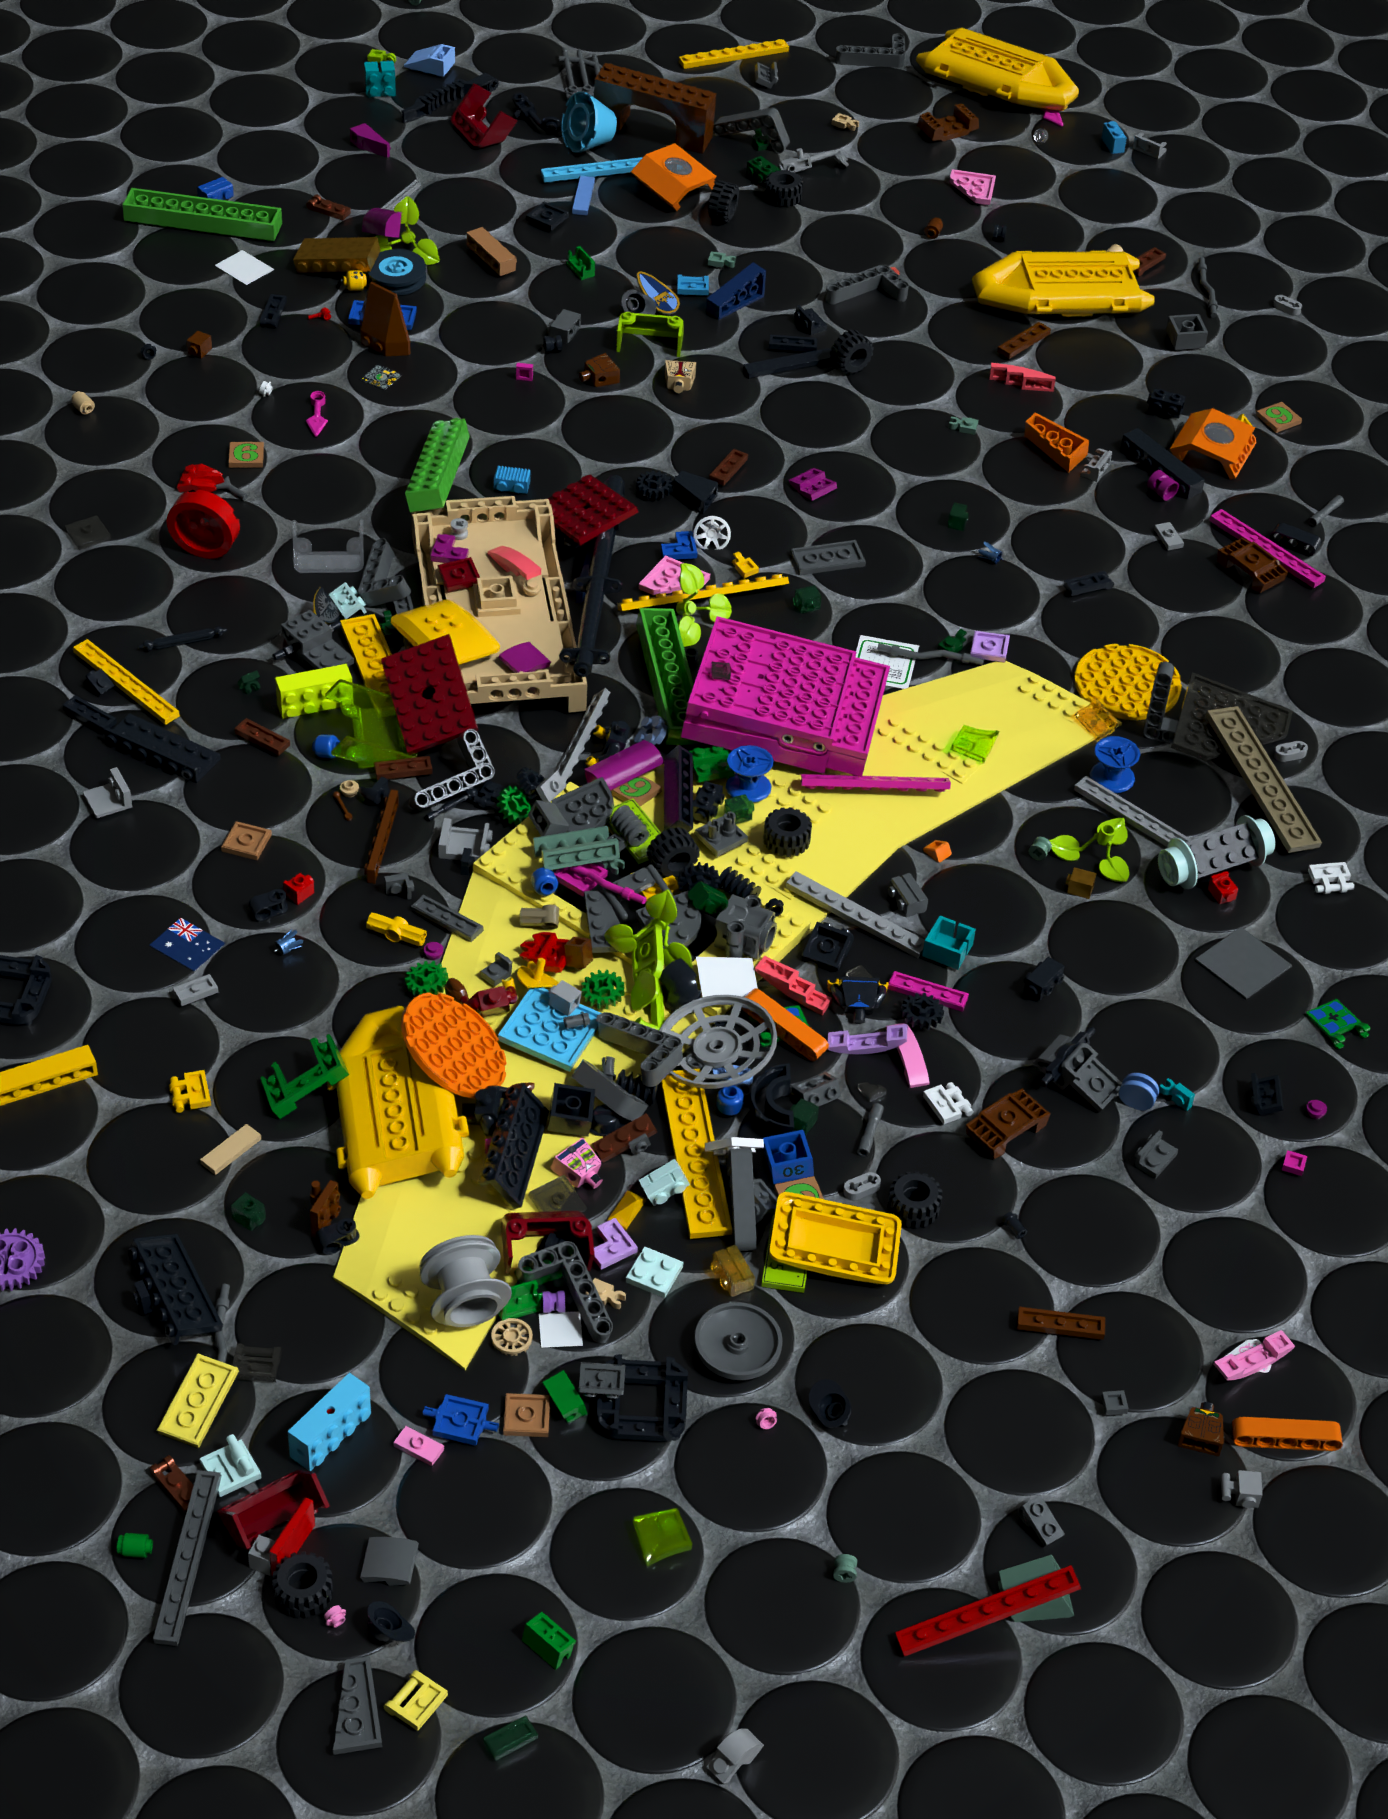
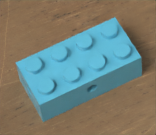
M348 1373L288 1430L290 1457L309 1471L315 1466H319L331 1451H335L338 1448L340 1442L346 1436H350L354 1432L357 1425L362 1421H366L370 1416V1387L351 1373Z

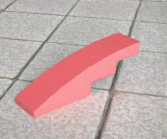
M991 363L989 380H1003L1005 385H1019L1022 390L1054 392L1056 377L1024 367Z
M502 545L488 551V555L506 572L512 571L516 576L522 575L526 580L541 575V568L512 548Z
M766 956L755 967V971L775 988L820 1015H823L832 1003V997L816 991V985L798 977L799 971Z

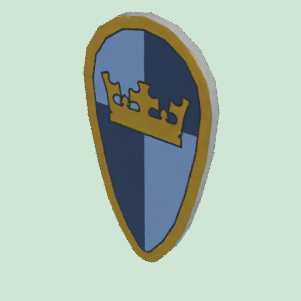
M642 271L637 273V282L642 293L654 300L657 312L670 315L679 309V298L669 287L648 273Z

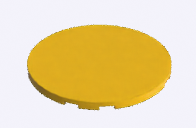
M1104 645V648L1093 649L1080 659L1074 676L1075 686L1079 695L1084 700L1115 718L1146 720L1158 665L1161 662H1169V660L1151 649L1138 645ZM1175 667L1165 713L1174 707L1181 693L1180 675Z

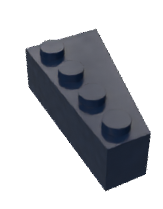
M754 262L707 298L706 312L720 320L763 298L766 270Z

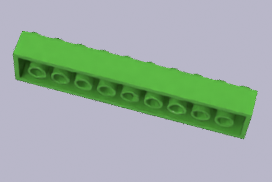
M131 188L123 203L124 221L148 225L168 226L177 229L183 228L192 231L212 232L266 241H275L282 225L281 208L137 188Z
M454 418L450 421L444 422L439 420L433 423L405 492L410 512L444 507L470 437L465 419Z
M639 608L636 627L658 715L666 720L667 733L664 737L665 744L702 745V742L681 737L688 701L694 684L674 609Z

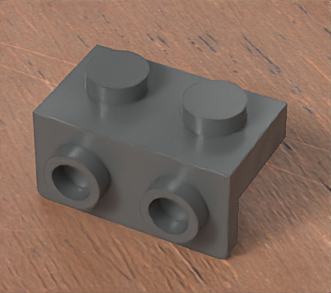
M759 62L756 63L755 80L760 86L771 89L773 84L777 83V63L773 62L770 68Z
M581 1362L579 1392H583V1396L596 1397L597 1393L606 1394L605 1397L619 1398V1395L624 1394L625 1365Z

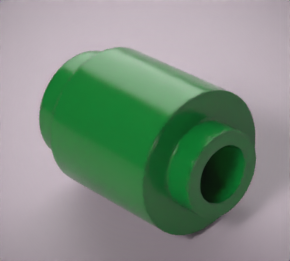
M125 1533V1535H119L117 1553L123 1554V1557L146 1558L147 1554L152 1553L153 1540L149 1539L148 1534Z

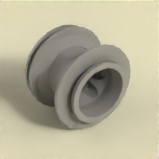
M479 1235L455 1237L434 1246L422 1257L419 1265L421 1281L424 1285L441 1290L442 1292L433 1302L430 1310L431 1316L436 1322L454 1327L475 1326L496 1316L509 1302L512 1295L511 1287L502 1280L490 1278L489 1275L496 1269L501 1258L499 1250L491 1239Z

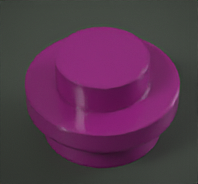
M429 942L424 946V954L430 960H437L443 954V946L438 942Z
M1311 1100L1307 1103L1306 1110L1311 1118L1320 1119L1326 1114L1327 1106L1320 1100Z

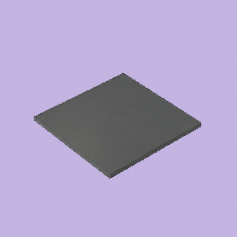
M1242 927L1195 958L1196 962L1244 999H1248L1292 967L1289 962Z

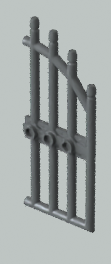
M563 47V56H559V62H564L569 84V88H565L566 97L570 98L576 92H587L594 97V87L588 83L585 65L593 67L597 76L603 67L599 64L597 55L592 54V61L584 59L582 51L578 49L576 52L577 57H569L567 49ZM570 62L579 63L583 87L574 85Z

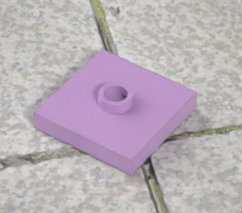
M975 631L970 656L984 660L1005 662L1010 635Z

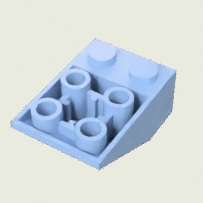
M440 44L415 51L404 64V67L444 77L455 63V47Z

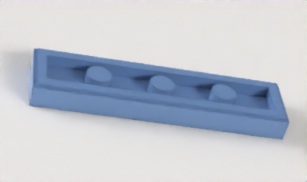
M580 176L572 214L588 215L595 177Z

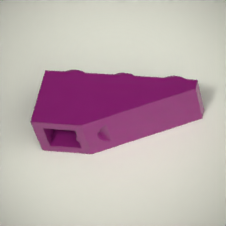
M364 123L350 128V141L356 147L387 158L390 157V144L367 124Z

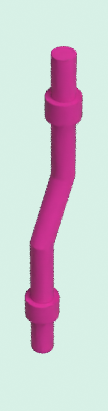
M580 865L563 868L590 878L603 888L620 894L626 900H634L641 904L646 902V897L635 893L633 889L623 888L611 883L590 869Z

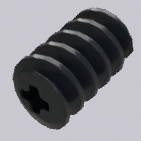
M727 867L719 876L720 883L718 887L724 889L730 896L733 894L745 899L749 895L759 896L761 893L760 886H756L755 882L750 883L749 878L744 879L743 874L738 875L737 870L732 871V867Z
M622 1069L618 1074L616 1083L629 1094L635 1093V1096L638 1098L643 1095L644 1102L650 1097L651 1104H653L658 1085L653 1087L645 1086L642 1083L641 1074H637L633 1078V1072L630 1071L625 1076V1070Z

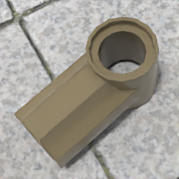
M544 905L542 908H521V926H541L549 930L558 928V906Z

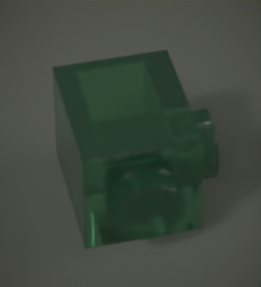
M815 585L795 590L793 603L801 614L820 610L822 596Z
M746 794L725 799L724 813L727 814L730 811L735 813V824L752 820V812L755 810L752 801H749Z
M801 1098L790 1110L793 1111L794 1131L803 1130L806 1136L818 1120L819 1107Z
M246 1192L231 1205L232 1219L251 1231L260 1226L266 1218L265 1205Z

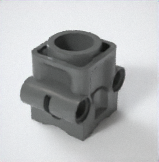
M732 894L728 900V907L716 918L717 937L715 938L714 947L725 950L726 957L742 958L743 955L759 960L763 952L769 950L775 938L777 930L775 912L762 908L761 899L758 896L749 895L744 899Z

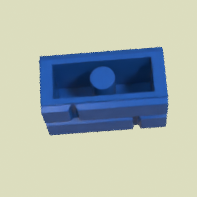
M224 177L197 187L198 197L227 200L234 196L232 183Z

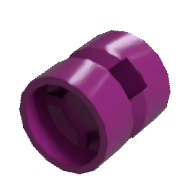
M1158 470L1150 476L1147 487L1157 493L1162 499L1168 501L1177 493L1179 484L1171 477L1169 478L1163 471Z

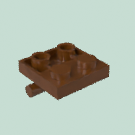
M332 1180L329 1181L324 1190L320 1189L319 1181L311 1183L310 1202L313 1207L310 1210L313 1238H316V1233L319 1229L331 1225V1221L339 1215L341 1210L338 1183Z

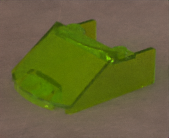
M339 679L325 693L326 699L340 703L342 713L352 718L355 737L346 736L331 751L332 755L357 762L358 768L374 767V762L417 757L418 753L412 755L407 753L391 695Z

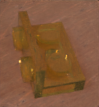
M1097 698L1092 699L1088 706L1077 711L1074 715L1087 731L1095 737L1097 742L1111 735L1119 724Z

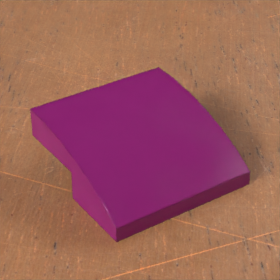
M812 468L789 480L790 485L797 492L811 501L837 489V483L825 478V472L816 468Z
M530 642L515 645L498 656L514 673H519V671L534 672L537 669L549 668L551 661Z

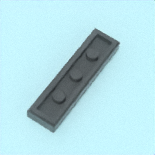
M422 895L411 906L413 912L470 942L484 931L483 925L425 895Z

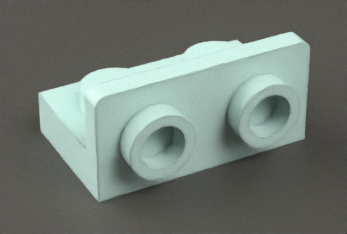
M345 582L329 594L345 619L349 618L359 609L364 614L367 613L364 608L366 603L360 596L357 598L359 593L354 586L349 587Z

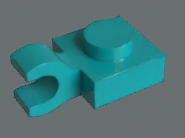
M1168 1078L1165 1083L1167 1087L1163 1084L1159 1085V1092L1163 1095H1171V1100L1185 1111L1192 1107L1195 1094L1181 1083L1176 1085Z

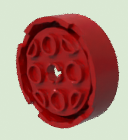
M204 490L182 493L167 515V528L174 541L187 552L209 559L221 557L229 551L239 534L240 523L233 513L234 509L224 499Z

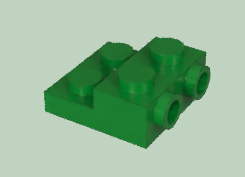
M712 745L709 748H694L692 751H689L693 754V772L699 783L735 776V772L729 768L727 763L729 755L727 749Z

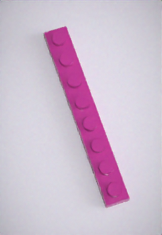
M1220 509L1210 516V522L1238 540L1243 537L1250 542L1254 541L1277 558L1280 565L1289 573L1312 588L1325 581L1326 576L1226 511Z
M801 774V785L809 789L816 788V786L834 789L835 786L847 790L853 789V787L871 790L872 787L885 791L890 790V788H897L899 791H908L909 788H914L916 791L934 789L937 792H945L946 789L951 787L949 778Z

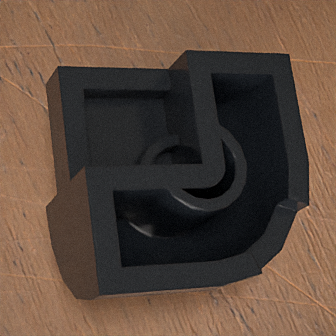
M682 958L667 965L659 978L662 982L663 996L667 999L665 1006L671 1011H676L681 1006L699 999L701 996V990H698L695 980L697 975Z

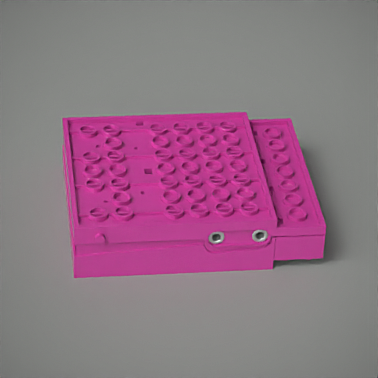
M717 616L688 701L681 737L729 750L746 745L758 746L766 749L776 762L823 774L826 768L862 777L890 666L856 658V651Z

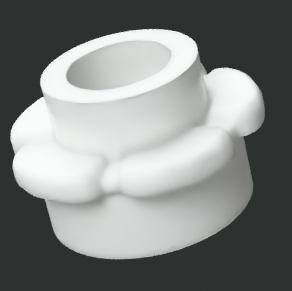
M264 381L262 383L259 393L263 397L271 394L273 389L271 382Z

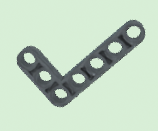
M899 33L893 34L891 48L837 46L835 62L840 65L903 67L905 37Z
M775 108L720 117L713 125V133L717 136L765 128L772 149L776 153H782L790 143L781 116Z
M878 265L828 284L826 286L825 301L828 304H837L880 287L896 301H905L908 296L909 284L887 265Z
M381 538L373 544L358 589V593L368 607L403 599L411 593V589L402 575L387 578L394 552L385 538Z
M1161 662L1158 665L1144 735L1148 739L1183 747H1192L1195 745L1198 734L1197 726L1192 723L1164 718L1174 666L1169 662Z
M468 729L461 733L457 739L470 770L412 795L409 799V806L413 810H422L471 787L484 783L494 776V767L477 731ZM466 735L471 738V743L467 742ZM473 752L478 754V760L474 758ZM481 769L485 770L486 777L481 774ZM465 776L470 778V784L465 781ZM449 783L454 785V791L449 788ZM433 790L438 792V798L433 795ZM417 797L422 799V805L417 802Z
M604 1012L597 1016V1029L600 1038L648 1055L641 1063L643 1085L648 1087L658 1085L682 1061L683 1052L680 1038L612 1013Z
M731 1148L726 1157V1175L730 1176L734 1251L756 1250L752 1149Z
M565 1241L526 1255L519 1260L516 1275L523 1282H529L561 1271L593 1341L600 1344L608 1341L613 1329L612 1321L574 1243ZM562 1252H568L571 1256L565 1257ZM548 1259L551 1261V1264H545L542 1260ZM522 1267H530L532 1271H525ZM571 1271H577L580 1275L575 1276ZM579 1290H586L589 1294L584 1295ZM588 1309H595L598 1313L592 1314ZM597 1328H604L606 1333H600Z

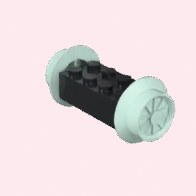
M1244 815L1237 820L1236 826L1188 842H1184L1180 838L1171 839L1167 849L1161 850L1158 855L1159 870L1163 879L1170 886L1180 885L1184 889H1191L1196 885L1198 878L1246 862L1252 866H1261L1265 862L1266 856L1274 852L1275 838L1271 827L1265 820H1254L1252 817Z

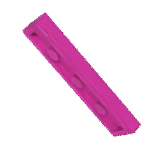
M896 971L893 972L888 985L889 990L912 995L913 997H915V993H918L919 996L926 993L927 997L933 995V1000H940L939 1004L963 1012L969 993Z

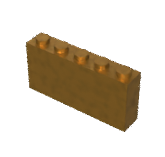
M377 237L306 238L300 245L293 261L297 273L347 272L352 270L370 272L381 250Z

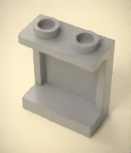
M444 818L438 845L439 858L461 860L464 848L472 849V857H475V861L490 849L488 842H492L493 831L489 830V823H485L484 830L452 827V819Z

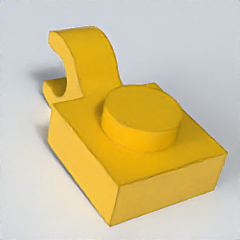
M739 551L733 553L735 559L732 560V563L743 578L759 572V567L750 557L745 559Z

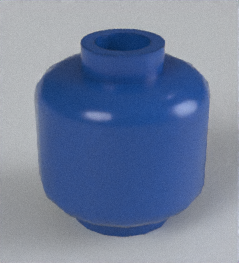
M321 734L313 741L312 749L317 757L332 759L340 753L341 742L335 735Z
M541 867L531 875V884L537 894L541 896L551 895L558 888V880L552 870Z
M733 1085L721 1088L717 1095L718 1110L725 1115L732 1116L738 1114L743 1108L744 1094L742 1090Z

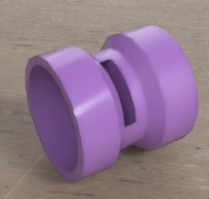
M542 1291L543 1313H550L551 1311L565 1312L564 1291H557L556 1293Z

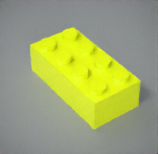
M347 664L275 677L277 706L282 719L353 705L352 676Z

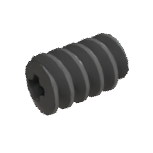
M623 805L613 813L611 823L620 831L621 835L624 836L631 846H639L648 839L650 834L647 831V827L630 810L629 806Z

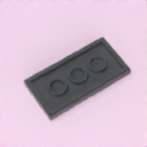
M856 540L790 549L791 557L799 575L864 567L866 565Z

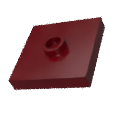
M471 557L437 565L447 592L472 587L473 584H477V578H480Z

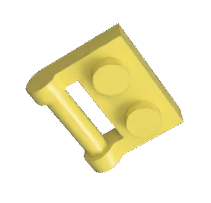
M414 1670L409 1675L410 1679L392 1700H388L383 1707L387 1713L392 1716L395 1715L418 1731L448 1696V1691L419 1671ZM417 1685L421 1686L420 1689L415 1693V1695L409 1700V1702L402 1708L400 1706L401 1703L407 1698V1696L413 1691V1689Z

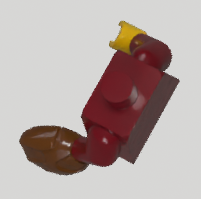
M510 977L508 981L502 979L503 986L476 992L470 999L464 985L459 980L449 978L445 984L446 995L454 997V1001L460 1004H467L482 1017L509 1012V1004H514L517 1001L513 977Z

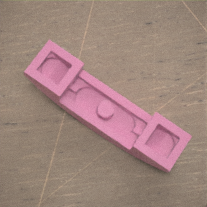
M908 1026L907 1042L896 1047L905 1068L904 1075L910 1088L929 1085V1077L922 1052L912 1030Z
M1280 1330L1265 1337L1263 1343L1236 1356L1229 1354L1215 1361L1214 1365L1226 1380H1236L1268 1367L1294 1349L1295 1345Z

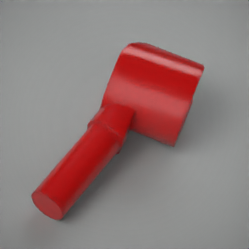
M322 308L319 313L309 315L308 318L323 317L325 320H329L332 316L329 314L328 308Z

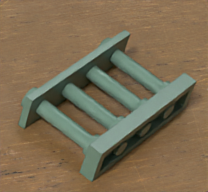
M608 826L533 838L535 857L542 856L544 869L554 870L620 859L618 839H607L609 837Z

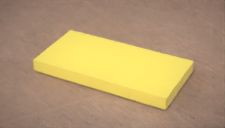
M197 1354L157 1429L158 1433L199 1448L239 1372L238 1368Z

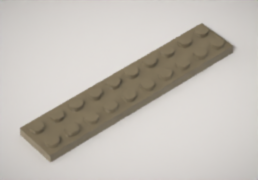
M1239 707L1208 710L1205 714L1207 720L1288 853L1320 848L1322 841Z

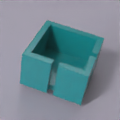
M380 61L382 72H379L377 62H364L366 96H396L394 62Z
M939 916L925 939L922 956L959 970L965 956H967L973 946L976 929L959 923L956 938H953L956 921Z

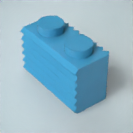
M1110 121L1104 123L1102 141L1105 142L1112 154L1124 153L1127 137L1117 122Z
M497 466L494 476V490L527 494L530 485V469Z

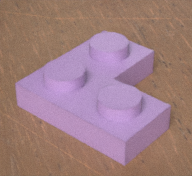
M616 1218L597 1226V1232L605 1243L594 1248L595 1255L593 1260L601 1270L637 1253V1245Z

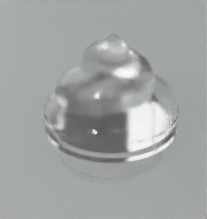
M1042 128L1037 129L1034 133L1035 141L1045 143L1048 139V132Z

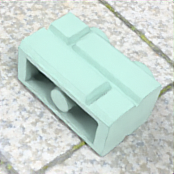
M676 1159L639 1179L653 1206L665 1203L670 1196L682 1193L690 1185Z

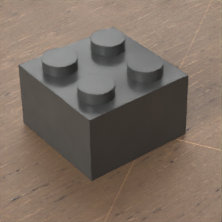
M1199 314L1174 315L1168 318L1166 333L1174 350L1205 348L1208 331Z

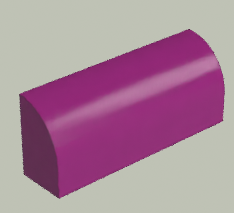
M373 208L363 218L362 232L399 238L402 212Z
M642 740L584 769L587 783L603 777L609 789L612 790L664 764V760L659 750L652 743Z

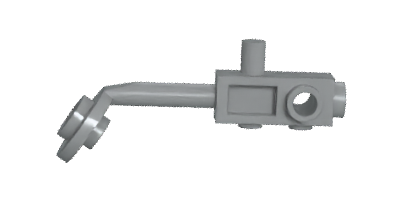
M802 148L797 149L796 157L780 161L781 164L778 165L780 171H803L811 168L812 162L836 156L834 159L840 165L843 163L847 167L849 164L846 162L848 159L840 151L837 153L835 150L810 157L808 153L803 154Z

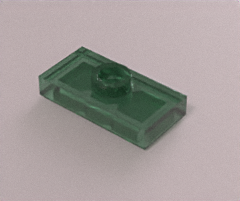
M525 1715L484 1737V1743L495 1761L538 1739V1733Z

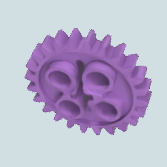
M14 1228L12 1233H9L8 1229H5L4 1234L0 1233L1 1291H4L6 1286H9V1289L13 1291L14 1285L21 1289V1283L25 1282L29 1285V1278L37 1279L36 1273L42 1272L41 1266L45 1265L43 1245L39 1244L38 1238L33 1239L32 1233L26 1236L25 1230H22L18 1234L16 1228Z

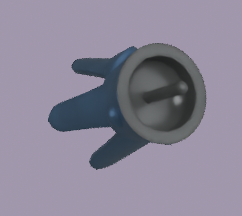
M291 929L282 939L275 941L276 949L274 952L278 950L281 955H284L292 949L302 947L300 944L303 943V940L296 941L293 938L297 934V930L292 932Z

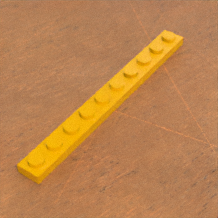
M774 574L770 579H766V576L756 577V581L749 582V579L739 580V584L725 582L722 583L721 587H716V584L707 585L706 589H697L698 594L690 600L711 597L714 594H729L789 584L788 577L782 576V574ZM682 590L672 591V595L658 593L655 594L656 597L649 598V595L640 596L639 600L632 601V598L622 599V603H617L619 611L680 602L691 594L683 593Z

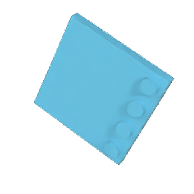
M543 987L530 988L499 1032L498 1039L502 1043L570 1072L598 1030L596 1019L601 1012L580 1004L569 1016L578 1015L583 1011L589 1014L590 1024L585 1028L580 1026L566 1030L563 1017L568 1016L548 1005L550 990Z

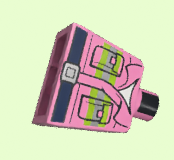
M583 1137L555 1156L550 1168L577 1188L587 1182L595 1189L603 1181L597 1175L601 1161Z

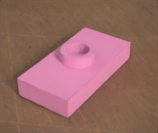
M405 1426L394 1441L395 1448L430 1466H433L444 1451V1445Z

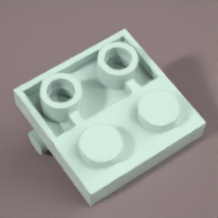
M233 1434L226 1438L228 1446L200 1458V1464L204 1471L221 1473L218 1489L219 1497L262 1478L260 1470L242 1439L237 1441Z

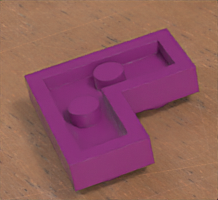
M438 534L431 553V561L448 563L468 558L469 549L454 547V535Z

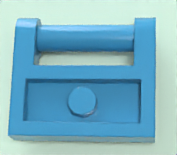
M677 275V294L709 295V276L688 277Z

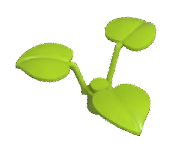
M406 196L394 208V211L402 212L401 224L405 223L406 231L402 233L401 239L388 242L386 236H375L378 238L380 252L391 250L392 247L390 245L403 241L404 243H413L416 248L412 252L420 255L426 265L438 263L440 261L438 250L432 240L421 239L418 245L415 243L416 236L414 232L410 231L408 224L414 225L417 223L419 210L416 203L409 196Z
M682 563L680 564V587L684 593L691 595L677 603L676 611L679 615L683 616L678 623L683 646L686 647L696 644L701 636L699 624L695 623V618L690 615L694 614L696 610H709V619L715 623L717 616L729 619L732 607L727 597L723 594L711 596L709 607H696L694 602L689 601L698 594L697 589L703 588L704 576L696 566Z
M1115 818L1101 823L1097 827V833L1082 847H1079V842L1069 835H1061L1049 840L1052 844L1051 850L1057 857L1065 861H1075L1080 857L1079 852L1083 851L1097 839L1100 845H1107L1106 859L1102 860L1099 864L1100 873L1105 878L1117 882H1125L1129 878V868L1126 862L1119 856L1110 858L1111 844L1122 845L1128 838L1124 818Z
M669 889L647 900L646 910L654 919L637 934L633 935L632 928L624 924L614 925L604 934L605 940L619 952L628 953L633 951L637 945L635 938H638L652 925L657 924L662 926V930H665L664 965L667 966L671 962L682 958L691 969L693 967L691 954L683 944L673 942L668 945V933L670 930L668 925L674 922L677 917L676 904Z

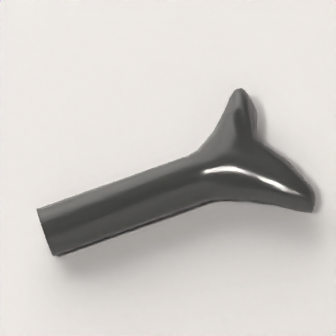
M229 476L224 478L223 483L215 485L216 489L229 490L243 500H246L248 497L246 493L231 484Z

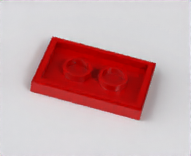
M304 1498L269 1550L272 1575L273 1571H276V1565L278 1563L282 1564L284 1557L290 1558L292 1553L297 1554L315 1527L313 1500Z

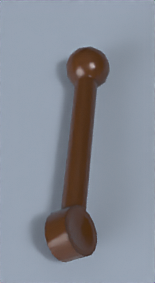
M335 791L333 797L337 799L345 813V820H352V814L348 813L340 798V793Z

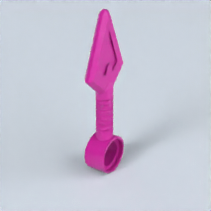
M1041 109L1044 112V119L1061 127L1063 126L1059 111Z
M321 391L311 393L310 399L311 404L314 406V415L306 420L315 437L320 434L328 420L320 416L321 406L325 404V394Z

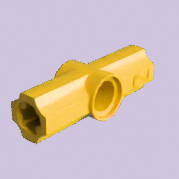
M371 912L366 923V928L385 934L386 938L392 942L402 940L422 947L427 936L426 930L409 925L404 918L399 916L391 919Z

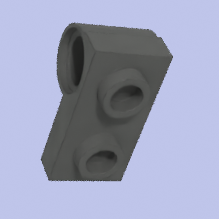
M1041 1495L1025 1503L1018 1510L1021 1521L1027 1527H1032L1043 1547L1065 1535Z

